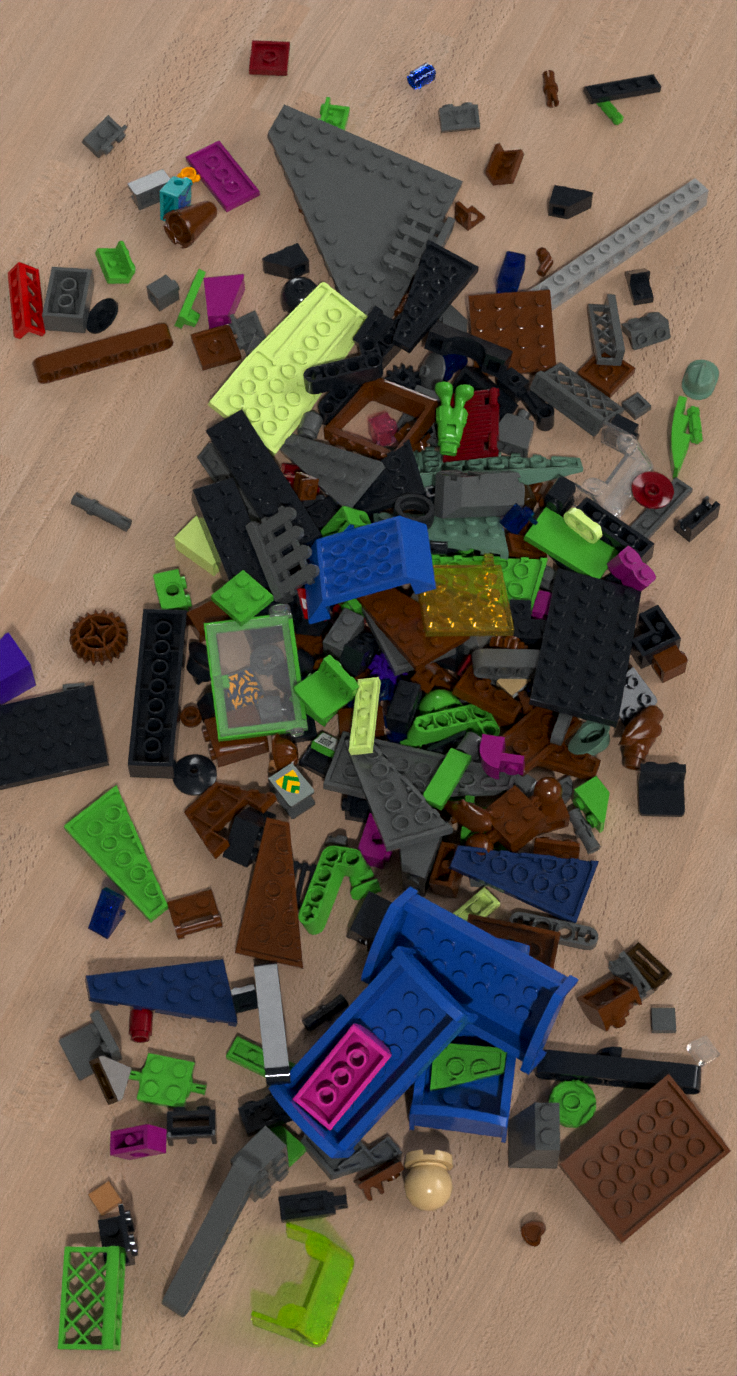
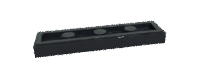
M654 74L584 86L583 92L590 104L657 93L661 91V85Z

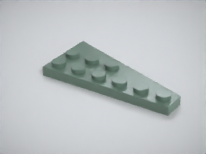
M386 512L380 514L373 513L372 521L375 523L393 517V514ZM405 513L406 515L411 516V517H422V516H425V514H423V515H416V514ZM434 516L433 524L428 529L429 540L448 542V548L462 551L476 549L481 551L482 555L489 556V553L500 554V558L508 560L509 551L501 517L442 519Z

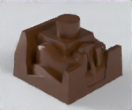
M615 975L576 998L590 1023L605 1032L612 1025L613 1028L623 1027L626 1024L625 1017L630 1015L629 1010L634 1007V1003L639 1006L642 1005L637 987Z

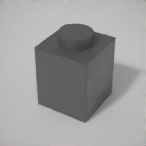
M167 275L146 286L148 299L159 311L179 300L178 291L180 288L177 282L171 280Z

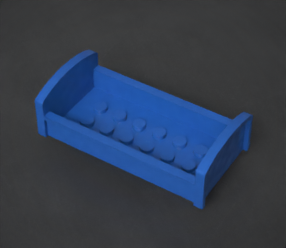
M409 887L390 904L372 943L364 965L361 981L369 985L394 958L391 953L397 946L414 949L416 951L414 957L468 1013H475L479 1017L473 1024H467L464 1029L521 1060L520 1071L529 1075L547 1053L543 1051L545 1043L567 994L574 988L579 979L572 975L569 977L563 975L417 894V890Z
M498 938L529 955V945ZM464 1028L451 1041V1044L496 1047ZM506 1053L504 1074L430 1092L431 1063L415 1080L409 1114V1130H414L415 1126L501 1137V1142L506 1143L516 1058Z
M396 947L391 953L394 958L290 1070L291 1083L272 1085L268 1088L291 1119L331 1158H349L355 1152L353 1149L355 1145L467 1024H473L479 1018L475 1013H468L414 957L416 951L412 948ZM356 1023L371 1031L390 1049L392 1056L330 1131L297 1104L293 1098L352 1025Z

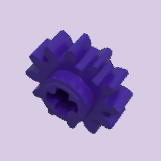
M383 652L380 655H375L368 666L370 670H373L369 677H379L383 690L389 685V688L393 691L398 686L399 680H404L408 676L406 672L394 676Z

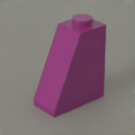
M244 274L204 278L209 329L231 323L230 315H235L245 291Z

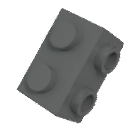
M107 115L82 140V143L97 158H100L103 154L107 156L114 148L112 145L115 142L120 143L126 137L125 131L128 127L126 125L120 127Z
M256 311L250 312L238 319L234 314H231L232 323H229L233 334L238 336L235 341L239 349H244L246 354L249 355L266 338L259 316Z
M651 312L645 317L633 318L621 324L622 332L631 339L633 350H638L671 338L668 319L659 312Z

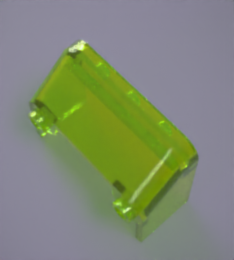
M287 1222L285 1226L287 1238L305 1244L306 1253L311 1258L320 1261L302 1307L296 1304H286L279 1310L276 1319L252 1310V1324L310 1347H321L329 1337L354 1270V1258L348 1251L325 1235Z

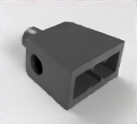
M521 409L517 416L508 413L502 418L499 423V441H497L499 452L510 456L511 453H520V457L528 458L534 431V422L529 420L530 413Z

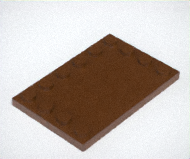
M668 1074L558 1164V1166L621 1244L724 1158L731 1150Z

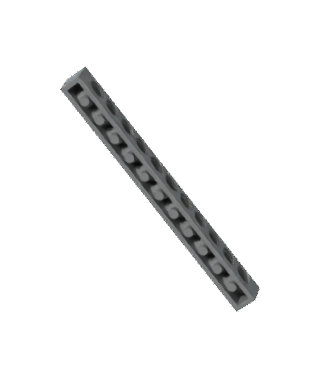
M696 178L529 291L550 290L553 311L705 207L709 190Z

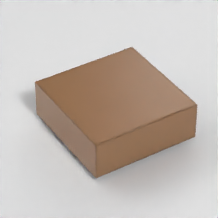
M109 1181L88 1194L101 1216L116 1208L118 1204H122V1200Z

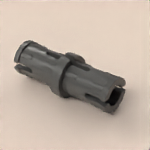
M576 808L568 812L570 822L575 829V835L577 838H580L587 853L592 854L598 851L601 846L593 835L592 826L587 824L581 810Z

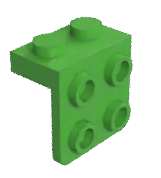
M328 655L323 659L319 669L297 684L293 692L320 721H324L352 701L360 686L342 668L337 660Z

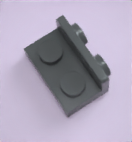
M472 102L462 103L461 106L446 104L439 108L438 117H440L441 133L480 129L478 104L473 105Z

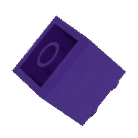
M9 632L0 639V705L36 686L31 664Z

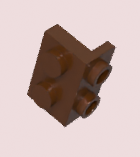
M500 143L495 144L485 170L486 176L493 186L514 184L524 157L522 149L504 151Z

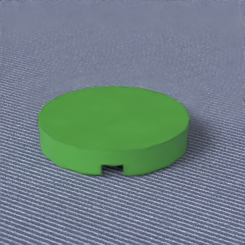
M579 1080L560 1082L553 1088L549 1096V1103H560V1125L568 1128L584 1126L592 1120L596 1112V1099L593 1090Z

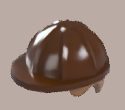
M275 733L272 737V753L270 754L268 773L276 774L291 763L296 766L299 760L297 747L288 739L281 738L278 733Z

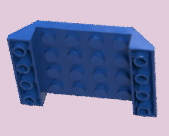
M402 516L392 517L316 539L311 546L312 554L306 559L308 565L314 564L320 569L319 575L314 578L315 583L312 585L305 584L309 624L331 619V605L408 583L411 584L415 595L437 589L428 527L424 523Z

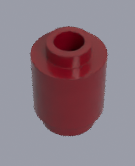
M133 1009L129 1015L128 1034L131 1036L130 1039L137 1043L148 1042L150 1036H152L153 1012L148 1009Z

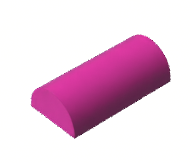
M354 1023L295 1095L293 1100L331 1131L392 1056V1053L375 1034L365 1027Z

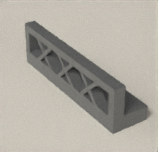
M607 294L604 305L588 304L587 307L596 364L621 366L625 347L615 294ZM594 311L604 312V315L600 317ZM599 324H601V325L604 326L606 329H605L604 331H602L601 329H599V328L596 327V326L599 325ZM603 338L609 343L604 345L599 340ZM605 352L608 355H610L611 358L601 357V354Z

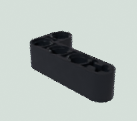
M365 337L360 340V356L306 369L303 374L306 392L315 395L380 379L383 376V359L376 339Z

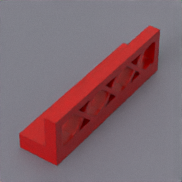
M18 262L8 272L14 337L22 339L28 332L43 336L45 334V327L42 318L43 305L39 269ZM26 272L33 275V280L28 277ZM28 287L34 292V297L28 291ZM29 303L35 307L36 313L32 310ZM31 319L34 320L38 327L31 325Z

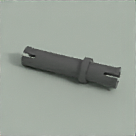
M78 492L72 497L71 504L86 511V514L94 515L125 532L131 527V519L99 504V501L91 500Z

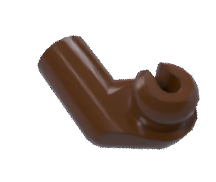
M541 247L536 252L541 264L536 272L539 276L545 277L553 265V259L549 251Z

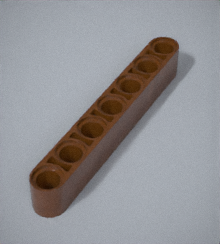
M159 323L36 358L32 365L38 382L47 384L165 351L171 348L174 342L168 326L164 323Z

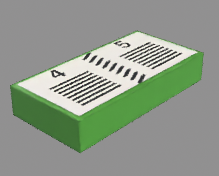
M321 732L312 741L311 748L333 759L340 740Z

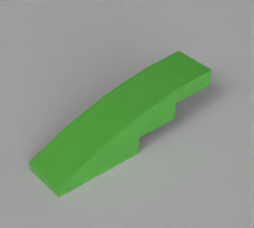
M680 395L674 411L670 437V465L673 479L679 475L691 438L690 434H686L689 416L683 415L686 409L687 397Z

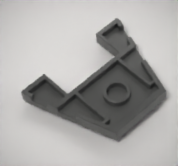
M306 1134L301 1140V1143L306 1148V1152L330 1180L386 1163L393 1158L398 1159L402 1155V1151L389 1137L370 1150L359 1141L353 1148L355 1152L349 1158L329 1157Z

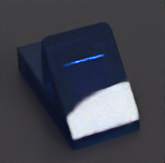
M108 887L103 888L88 929L106 939L110 938L126 914V911L122 909L126 897Z

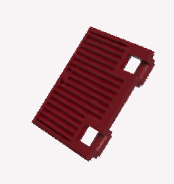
M492 387L488 390L474 391L473 397L466 401L464 408L468 412L467 423L463 428L460 447L457 448L456 456L443 455V463L499 457V449L497 447V441H499V388ZM455 393L452 394L450 402L451 408H454L455 406ZM489 397V405H485V398ZM485 442H489L488 450H485Z

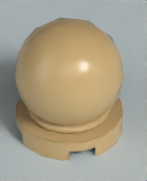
M423 1150L406 1153L404 1166L406 1169L411 1170L407 1174L404 1183L407 1199L421 1211H435L444 1206L450 1199L453 1189L451 1176L447 1172L453 1168L452 1154L440 1150H435V1155L423 1154Z

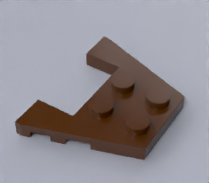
M215 782L184 813L212 857L217 859L230 846L227 839L217 833L238 815L247 804L264 813L277 801V798L272 792L263 794L259 793L256 789H250L249 791L241 790L239 786Z

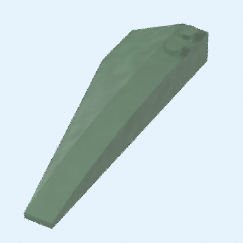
M398 446L382 447L387 448L389 450H395ZM426 447L425 450L419 453L417 450L414 451L424 488L435 485L436 473L444 470H461L462 473H467V471L511 470L520 474L521 478H518V481L525 485L583 472L581 459L574 457L552 456L551 459H546L541 455L533 454L531 458L520 457V453H511L510 457L501 456V452H499V457L443 463V455L440 454V451H435V447Z

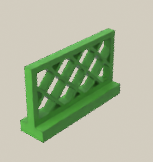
M120 1246L64 1247L58 1349L120 1351L126 1264L125 1248ZM71 1253H81L86 1259L77 1269L71 1264ZM98 1253H107V1262L99 1269L92 1259ZM89 1263L97 1273L86 1282L79 1272ZM77 1276L84 1286L73 1294L69 1290V1282ZM101 1276L105 1281V1289L97 1295L90 1285ZM88 1289L95 1299L85 1308L77 1298ZM75 1301L82 1311L72 1320L67 1315V1308ZM99 1302L104 1307L103 1315L96 1321L88 1311ZM86 1314L94 1324L83 1333L76 1323ZM73 1327L81 1337L74 1344H65L66 1333ZM96 1327L102 1333L101 1344H92L87 1338Z

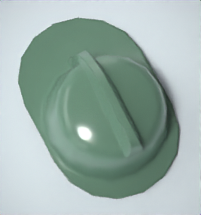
M695 360L690 363L682 380L683 392L693 400H703L711 396L719 378L717 366L708 360Z
M587 720L581 725L570 741L568 750L576 755L585 753L592 756L604 751L610 743V726Z

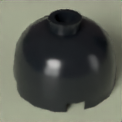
M295 277L287 281L281 291L280 301L282 309L291 313L317 285L306 277Z

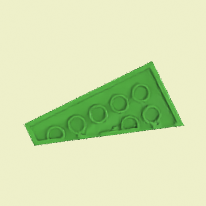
M116 785L65 824L64 829L151 923L168 910V905Z

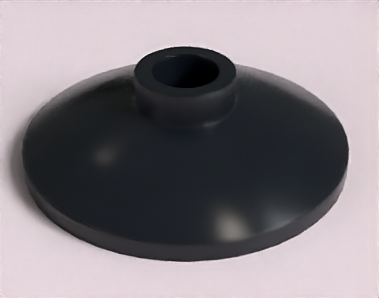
M106 298L98 302L89 312L86 329L92 334H98L106 330L117 316V302L112 298Z
M198 754L188 755L176 763L175 779H173L176 788L186 795H201L216 782L217 770L209 758ZM191 770H198V772H197V773H194V774L191 773L190 771H191Z

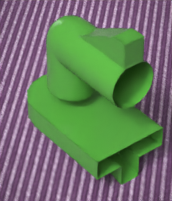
M370 866L364 876L349 878L353 887L350 892L353 900L366 898L369 891L373 893L382 892L377 878L363 884L361 883L374 877Z

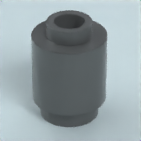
M309 411L303 414L297 430L298 436L311 440L317 439L323 419L317 412Z

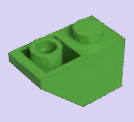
M595 776L574 789L573 804L586 815L588 824L592 828L595 827L601 833L604 830L610 792L598 777Z

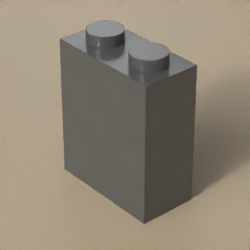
M346 608L343 609L323 640L324 657L331 655L335 660L340 661L345 644L361 632H364L363 616Z

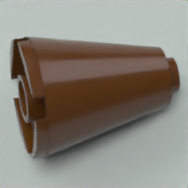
M206 200L167 212L163 217V220L165 219L166 222L163 227L167 237L175 245H182L180 248L190 247L217 217V208L214 203Z

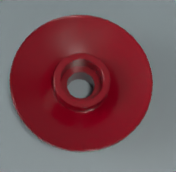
M645 472L638 475L634 479L631 488L636 502L649 509H660L667 506L674 495V487L671 481L658 472Z

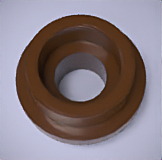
M188 706L181 712V723L188 728L197 727L202 722L199 709L194 706ZM190 716H194V717H195V719H193V720H189L188 718H189Z

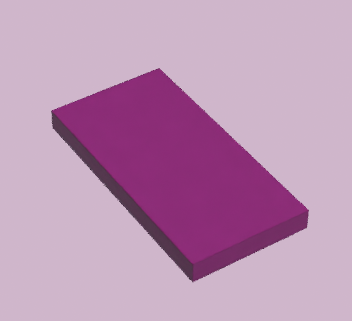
M219 140L186 156V162L196 170L197 175H200V180L226 213L260 196L258 188Z

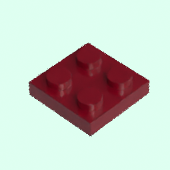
M252 40L249 74L287 76L290 42Z

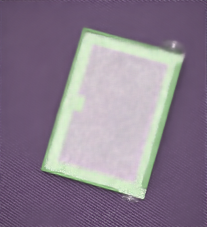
M287 604L271 606L269 608V615L253 617L242 627L234 620L204 623L219 742L268 736L275 733H290L292 737L304 735V731L308 730L305 704L293 692L294 687L301 682L291 607Z

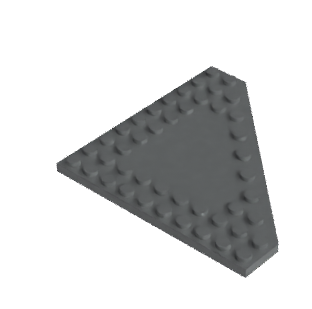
M284 104L267 137L273 145L279 164L282 165L286 180L295 194L294 197L299 209L304 214V220L308 229L313 234L320 255L322 254L325 267L335 283L336 291L367 316L376 305L382 309L384 315L393 319L394 311L402 302V298L414 278L409 280L406 278L407 275L393 269L391 272L387 270L388 267L383 264V256L386 253L395 255L396 252L390 247L391 241L395 238L403 240L404 237L399 235L398 230L401 224L411 225V222L406 219L408 210L415 209L418 211L420 208L424 210V214L435 219L440 217L443 222L463 181ZM418 225L416 226L417 229L429 234V230ZM411 240L408 241V243L422 248V245ZM401 255V256H400V258H403V259H405V260H407V261H409V262L414 263V261H415V260H413V259H411V258H408V257H406V256H404V255Z

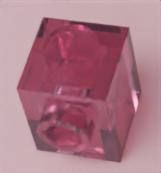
M388 412L368 419V431L374 444L387 446L396 442L394 435L398 431L396 421L390 418Z

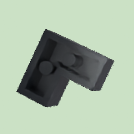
M659 605L639 614L637 627L642 635L632 639L630 654L640 669H643L652 664L654 655L674 645L679 649L681 637Z
M249 806L235 816L228 838L230 846L224 851L222 857L246 868L253 862H256L266 819H275L276 814L267 810L262 813Z

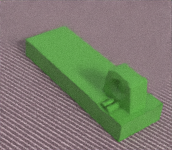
M198 269L174 325L182 329L184 324L195 327L199 320L200 314L192 310L191 307L206 274L205 271Z

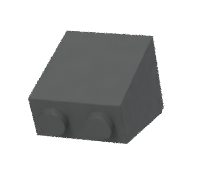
M442 836L399 848L402 889L404 891L412 887L418 891V895L425 896L429 886V876L433 871L436 856L442 843Z
M535 1102L508 1120L509 1168L557 1169L560 1155V1103Z

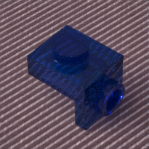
M516 503L503 517L500 524L517 535L528 521L535 526L538 521L533 517L535 513L528 506L523 508Z

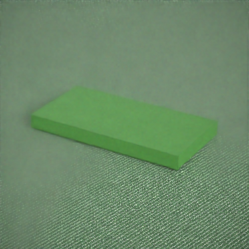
M545 507L523 539L575 572L601 579L608 569L607 563L619 552L600 539L596 543H589L565 523L564 517Z

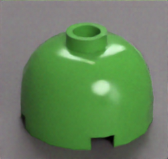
M445 689L431 690L420 701L418 717L463 705L451 691Z

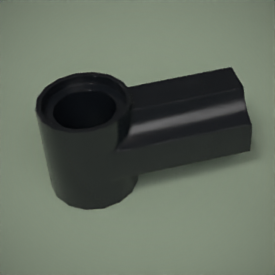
M533 391L526 392L522 397V403L536 420V427L541 431L551 430L554 427V407L547 404L545 400Z

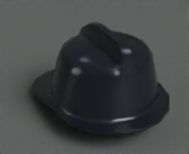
M191 642L189 644L190 657L186 669L192 675L195 684L199 685L202 682H209L211 678L207 646L199 642Z

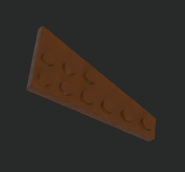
M267 818L235 954L303 969L290 823Z

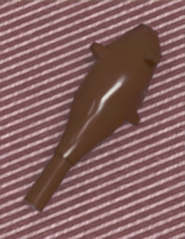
M463 799L461 801L449 800L445 804L444 809L452 816V824L458 823L472 832L483 833L484 831L491 830L492 816L494 814L492 809L486 811L482 807L466 802Z

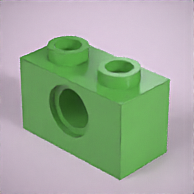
M175 569L153 574L160 608L162 610H187L189 612L188 607H192L189 594L185 595L184 593L187 585L185 577H180L179 570Z

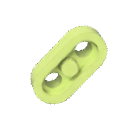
M570 508L564 514L565 523L589 543H596L602 537L600 525L588 518L582 510Z

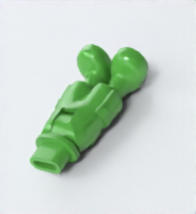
M438 382L435 385V393L441 401V406L436 409L440 454L456 456L457 448L460 447L463 428L467 423L468 412L464 405L466 401L473 397L474 388L466 384L457 386L454 395L455 406L451 408L450 402L453 394V385L449 382Z

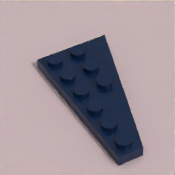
M458 845L448 868L559 919L576 923L599 861H583L576 858L565 859L557 858L556 856L522 852L511 853L504 850H490L488 853L486 848Z
M223 959L87 975L85 977L88 999L91 1002L113 1006H131L136 1010H154L155 1013L187 1019L207 1020L206 1022L228 1023V1026L236 1027L238 1024Z

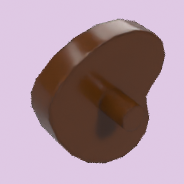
M531 1220L523 1224L521 1234L524 1241L530 1246H538L541 1242V1236L545 1233L546 1225L540 1220Z

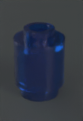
M424 63L409 73L407 81L411 88L420 89L435 80L436 70L433 65Z

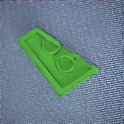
M450 1043L432 1062L430 1092L504 1074L506 1052L497 1047Z

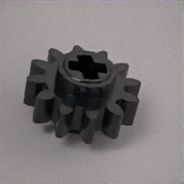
M402 364L401 369L394 366V372L387 371V377L384 378L411 390H414L417 385L421 386L419 371L413 373V366L405 369L404 364Z

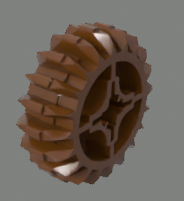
M95 609L94 614L90 615L86 612L85 618L79 616V622H73V629H70V645H72V651L76 653L77 658H83L85 664L91 660L93 666L97 662H100L103 666L104 661L108 660V662L112 663L113 657L119 659V653L125 652L129 636L126 624L122 622L119 616L115 617L113 612L107 615L105 610L98 613Z

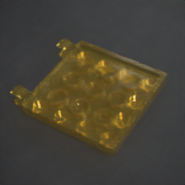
M484 553L482 565H433L437 589L418 594L425 637L513 636L514 626L501 565L494 564L492 553Z

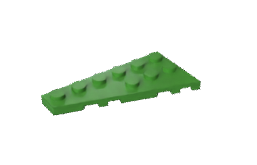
M432 555L436 587L509 611V601L511 599L531 600L532 614L548 558L529 559V557H521L520 559L508 558L506 560L497 556L462 557L461 555H454L453 557H441L440 555Z

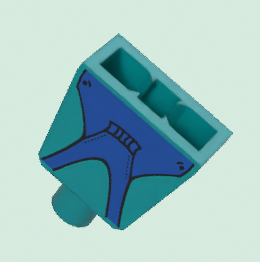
M173 176L160 190V220L165 221L163 217L167 212L191 204V186L193 185L191 179Z

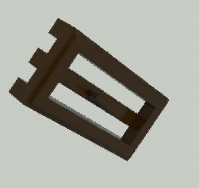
M639 942L627 952L628 956L632 957L640 965L638 966L634 962L654 991H657L659 986H662L667 979L669 980L672 977V973ZM635 952L641 953L663 976L661 977ZM641 967H643L656 980V982Z

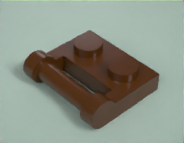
M211 889L167 902L178 940L184 939V936L213 927L216 929L223 927ZM212 915L211 919L181 926L182 923Z

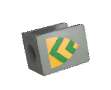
M293 763L268 778L269 791L275 794L277 802L291 819H295L315 805V801L311 797L314 794V789Z

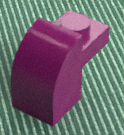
M482 734L480 762L484 772L498 780L501 772H505L508 775H523L525 768L524 756L505 753V737Z

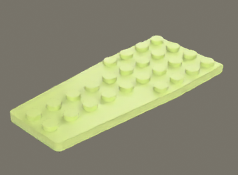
M325 282L320 283L244 359L210 400L208 406L225 419L242 409L269 453L274 457L285 443V440L300 425L303 414L311 411L322 394L312 395L306 392L304 371L310 367L344 360L355 344L353 338L368 316Z

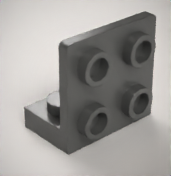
M98 1010L90 1014L92 1023L59 1040L69 1063L80 1081L94 1074L89 1061L102 1055L117 1062L122 1060L120 1050Z

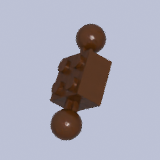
M553 777L539 779L534 785L533 795L530 798L516 785L485 809L486 811L491 809L494 811L491 830L485 834L474 833L466 839L464 846L486 848L489 853L490 850H494L493 844L498 841L507 851L516 853L547 828L546 815L539 807L541 805L552 806L559 802L563 793L560 782Z

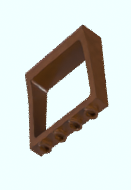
M383 378L366 382L324 428V439L329 441L332 446L339 445L344 447L346 451L357 452L361 456L381 461L392 450L341 429L369 402L375 401L418 418L394 451L402 447L403 443L408 439L413 449L436 421L438 400Z

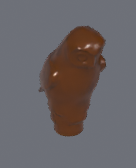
M647 706L637 716L632 718L623 730L621 741L618 745L624 746L623 758L625 761L623 766L625 768L639 771L640 763L645 762L650 748L656 741V738L661 735L662 727L659 724L664 714L658 706Z

